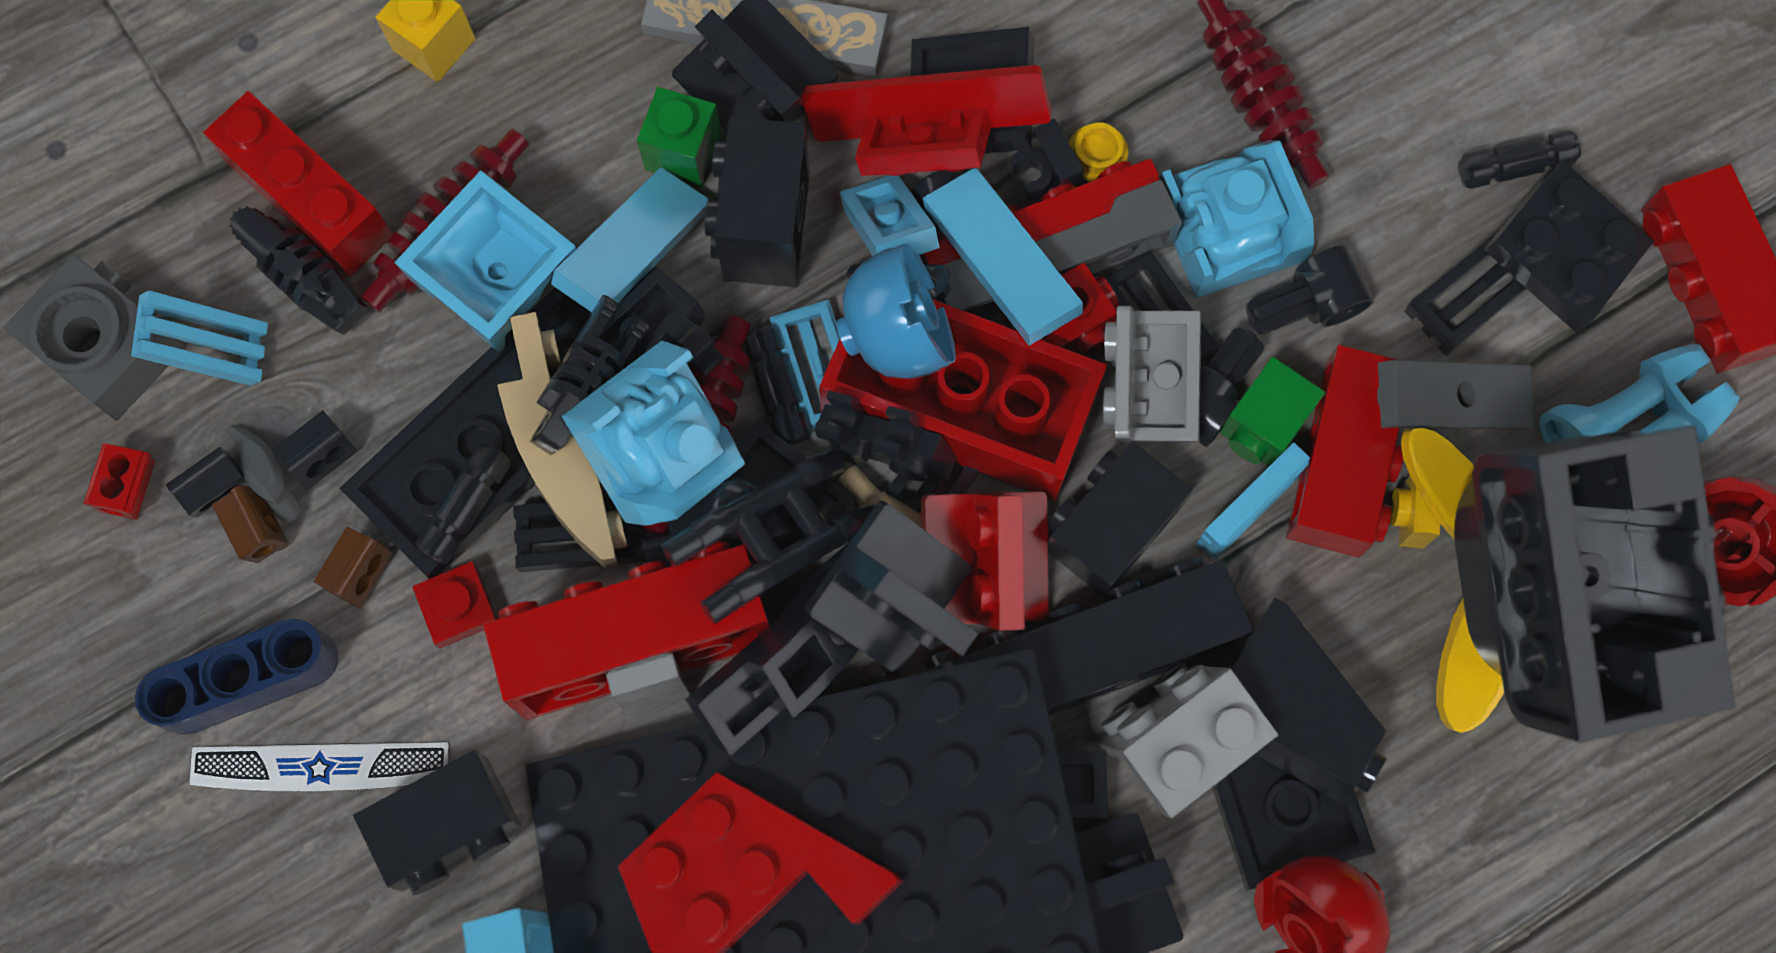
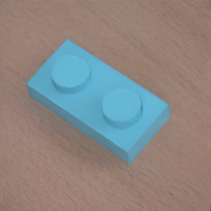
M886 176L840 192L844 213L872 256L890 247L896 248L903 244H909L918 256L940 248L934 224L899 176Z

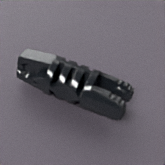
M246 206L244 209L239 207L237 212L233 211V216L229 218L231 220L229 226L232 227V234L236 235V239L241 241V244L257 259V268L301 310H305L334 331L343 335L362 318L368 309L367 305L347 281L340 269L297 229L285 228L278 220L271 216H264L265 213L256 208L251 209Z
M607 295L601 296L559 368L551 377L536 402L547 411L532 435L530 442L549 455L559 451L571 435L561 416L625 369L651 328V325L642 319H637L624 331L617 348L599 339L603 329L608 326L614 317L615 309L618 305L616 301Z

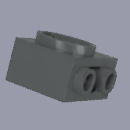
M73 253L5 324L3 329L115 421H118L165 371L168 365L131 356L138 305L124 295L131 285L103 261L92 269ZM157 313L153 314V317L175 322L171 317ZM100 333L97 344L90 350L82 352L86 340L92 335ZM151 333V342L182 350L186 348L177 339Z

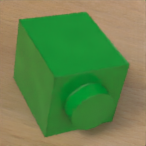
M657 86L636 140L645 171L655 173L662 167L681 181L702 188L713 160L716 139H721L722 136L716 104Z
M1272 356L1232 411L1220 434L1229 439V447L1244 460L1253 464L1263 462L1270 466L1286 450L1326 392Z

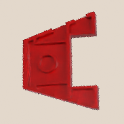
M717 772L618 866L652 953H725L808 873L853 924H860L904 882L892 870L879 865L853 850L852 847L797 818L796 815L730 777Z

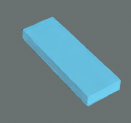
M660 167L554 270L551 285L591 312L602 295H607L619 304L705 216L708 198Z
M977 168L971 169L923 197L924 210L1029 346L1083 314V302Z

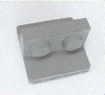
M1117 306V322H1106L1105 359L1106 361H1111L1112 366H1116V387H1105L1104 425L1110 426L1111 430H1115V438L1126 444H1130L1132 441L1136 444H1139V442H1200L1201 312L1134 311L1131 306Z

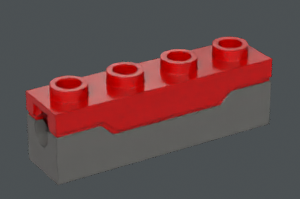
M1151 158L1134 165L1130 161L1116 163L1103 170L1096 180L1078 187L1073 183L1060 185L1047 192L1040 202L1023 209H1019L1015 205L1007 206L1061 275L1084 262L1095 277L1128 264L1149 250L1155 253L1173 246L1182 224L1162 180H1159V174ZM942 232L937 234L940 248L921 254V261L924 265H944L951 273L948 281L951 291L944 299L934 300L984 319H990L1002 314L1003 311Z

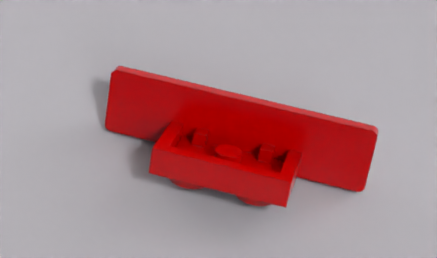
M1038 65L807 85L804 87L801 95L814 138L817 141L860 139L855 159L861 176H899L914 172L941 170L956 172L967 168H981L991 128L1047 124L1050 122L1052 114L1043 70Z

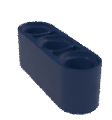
M282 620L153 670L145 675L138 684L135 693V706L141 718L154 726L180 735L193 734L322 684L330 678L336 669L338 662L337 647L330 637L304 620ZM311 639L313 651L309 660L300 667L291 668L289 665L291 649L301 640ZM248 663L250 669L248 681L241 689L229 692L227 687L229 673L237 665ZM184 686L186 690L184 706L178 713L168 717L165 711L167 697L173 690Z

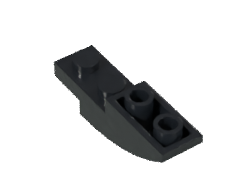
M848 544L771 608L777 620L685 698L717 750L731 756L780 712L795 718L835 679L860 650L805 612V605Z

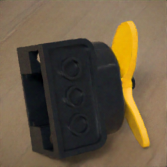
M1694 425L1645 434L1639 431H1616L1595 436L1579 435L1485 453L1478 456L1474 465L1450 441L1435 431L1426 428H1407L1403 432L1401 447L1409 475L1427 507L1455 542L1463 598L1451 620L1441 654L1436 684V706L1441 721L1448 729L1460 733L1473 730L1488 718L1504 693L1511 713L1519 723L1525 727L1579 743L1736 708L1722 616L1725 609V598L1723 590L1717 581L1712 546L1715 539V528L1713 520L1707 511L1696 427Z

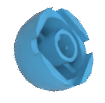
M903 244L896 248L890 247L860 264L850 276L842 297L845 317L837 320L838 334L849 355L854 356L860 353L873 370L887 377L905 379L930 375L942 370L943 367L951 365L950 363L955 362L956 359L954 339L945 309L942 307L936 310L928 291L935 288V285L920 257L909 244Z

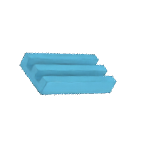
M149 290L139 295L131 356L252 386L261 382L262 370L257 369L258 360L264 358L265 346L260 345V339L267 334L268 322ZM157 313L243 336V340L153 317V314ZM153 333L188 344L241 356L240 364L151 342L150 336Z
M829 299L770 317L771 326H774L779 332L784 349L780 350L781 356L787 357L801 403L797 405L798 410L805 412L810 428L809 434L815 433L814 427L821 413L815 415L813 413L786 327L797 324L819 391L820 383L826 371L809 321L821 318L833 354L840 336Z
M1293 443L1204 530L1196 545L1211 560L1214 557L1218 559L1302 475L1310 464L1308 462L1310 457Z

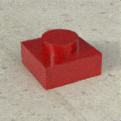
M472 561L412 586L433 643L439 649L484 631L483 623L498 619L478 567Z

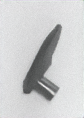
M231 425L228 433L238 449L239 466L246 483L255 493L265 499L282 522H290L296 519L301 514L303 508L288 488L283 475V469L275 453L263 440L239 425Z

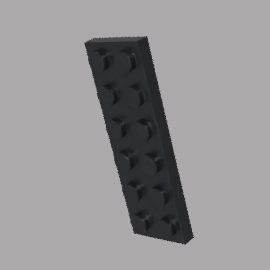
M654 267L631 291H633L646 277H648L656 269V267ZM556 287L528 312H536L542 331L554 329L561 363L566 356V352L570 349L592 313ZM704 316L696 323V325L700 326L705 321ZM512 329L506 334L505 347L500 353L493 347H490L339 488L429 579L437 576L535 483L518 451L506 420L497 384L523 379ZM558 368L550 369L552 377ZM482 443L493 446L508 457L511 461L510 468L499 484L493 482L490 486V490L494 493L467 535L460 534L456 539L460 546L451 560L446 564L435 562L417 549L416 541L428 523L434 525L437 521V517L433 514L461 471L468 473L470 470V465L467 462L477 446Z

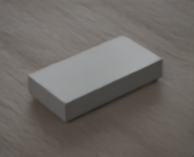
M668 652L611 669L606 674L612 697L629 716L684 700L691 694L685 674L674 656Z

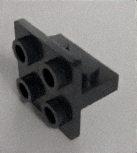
M742 0L724 19L711 9L694 26L703 40L672 71V77L692 97L716 104L720 126L726 132L728 130L729 117L794 123L805 112L801 99L804 87L807 85L834 83L839 77L837 70L768 0Z
M879 501L805 605V612L893 673H899L920 643L933 651L939 641H942L963 656L978 635V633L945 610L950 600L971 572V565L885 501Z
M1131 813L1077 832L1076 838L1101 952L1149 953L1180 942L1184 936L1166 889L1175 884L1166 858L1155 859L1139 815Z

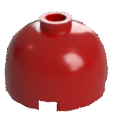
M1736 475L1705 481L1703 483L1707 511L1713 520L1715 528V539L1712 546L1717 581L1724 593L1725 607L1726 605L1738 607L1749 605L1748 607L1764 604L1776 596V487L1762 479Z
M1323 855L1303 856L1283 866L1257 884L1254 903L1259 924L1263 932L1273 925L1288 946V949L1274 951L1275 953L1386 952L1391 933L1383 891L1373 877L1365 872H1361L1347 862Z

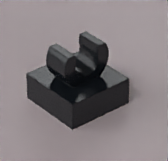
M1055 118L1051 119L1047 124H1041L1032 129V150L1017 151L1010 159V167L1013 174L1021 172L1028 167L1036 168L1041 172V176L1037 180L1025 185V195L1028 200L1041 199L1050 191L1051 187L1055 188L1067 183H1073L1078 187L1083 184V168Z

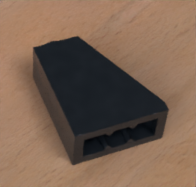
M1274 598L1231 669L1278 734L1277 737L1257 751L1256 754L1335 801L1345 805L1355 787L1368 793L1384 766L1387 758L1375 751L1387 731L1290 607L1283 601Z

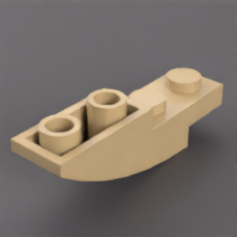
M536 312L510 317L523 379L497 384L506 420L518 451L542 497L570 535L605 569L619 567L615 550L627 547L621 515L617 509L607 511L602 491L603 485L573 435L571 434L564 446L553 455H549L530 442L532 435L547 411L536 402L552 377L550 369L559 368L561 364L554 329L542 331Z

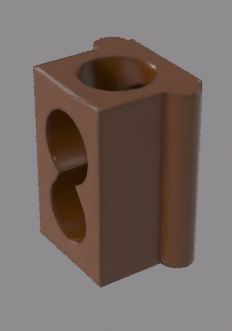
M249 486L234 487L231 489L230 494L212 505L240 560L259 563L276 551L288 547L289 542L265 499L255 493Z
M347 526L313 582L332 595L357 608H361L393 553L373 538Z

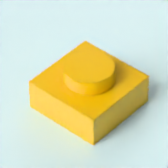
M1409 476L1401 485V488H1395L1393 492L1390 522L1392 526L1399 527L1400 547L1424 549L1440 535V523L1425 504L1412 478Z

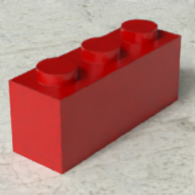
M250 91L241 96L202 132L233 170L349 278L376 254L393 235L377 208Z
M1728 164L1662 186L1641 209L1645 234L1654 241L1652 245L1658 247L1669 270L1668 281L1672 293L1680 302H1684L1695 326L1694 338L1696 344H1700L1706 352L1717 374L1776 355V257L1732 165Z
M1339 344L1329 357L1324 367L1320 389L1326 393L1315 407L1305 453L1310 457L1308 460L1310 464L1299 477L1285 539L1358 558L1374 544V541L1383 542L1392 513V506L1383 504L1387 481L1396 482L1403 463V453L1401 445L1396 444L1399 428H1381V414L1377 400L1379 388L1378 363L1398 359Z

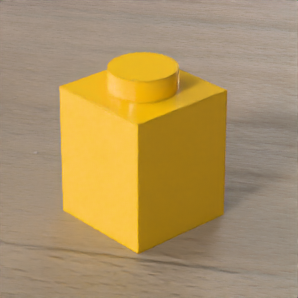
M390 0L375 16L392 51L437 83L476 40L462 6L454 0Z

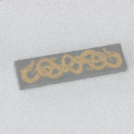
M647 0L641 22L644 35L699 44L703 38L694 26L711 9L724 19L742 0ZM768 0L836 70L876 77L888 24L887 13L815 0Z

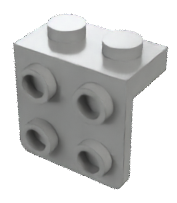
M1181 663L1168 670L1154 682L1153 687L1157 693L1137 707L1134 702H1130L1108 716L1102 723V727L1106 732L1096 739L1095 744L1100 751H1106V755L1124 760L1164 816L1173 818L1277 737L1278 734L1231 669L1194 665L1188 668L1185 663Z

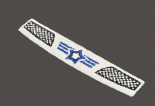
M449 743L193 747L190 785L261 791H340L407 786L448 764Z

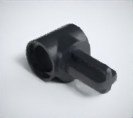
M1339 245L1319 252L1301 263L1295 270L1292 284L1249 301L1246 304V313L1252 329L1259 335H1265L1304 318H1308L1314 324L1321 323L1322 327H1331L1364 312L1374 303V300L1347 247Z
M1239 327L1233 329L1205 366L1201 365L1199 443L1206 448L1220 433L1228 417L1240 402V396L1236 387L1263 353L1264 345L1257 338V335L1250 330L1246 331Z

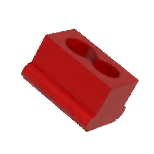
M102 443L83 504L93 507L100 513L137 520L155 464L151 454L141 450ZM129 465L127 472L121 476L123 469ZM124 485V490L117 497L113 498L115 490Z

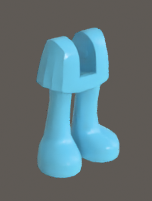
M1690 344L1659 353L1641 361L1639 379L1603 402L1589 407L1562 404L1551 408L1540 417L1539 429L1544 442L1579 435H1601L1618 431L1627 423L1652 409L1658 419L1639 432L1645 434L1694 425L1696 427L1698 443H1703L1726 420L1738 404L1740 397L1729 383L1725 382L1713 391L1704 392L1694 399L1695 403L1690 404L1676 384L1679 382L1685 383L1696 375L1697 370L1711 361L1700 344Z

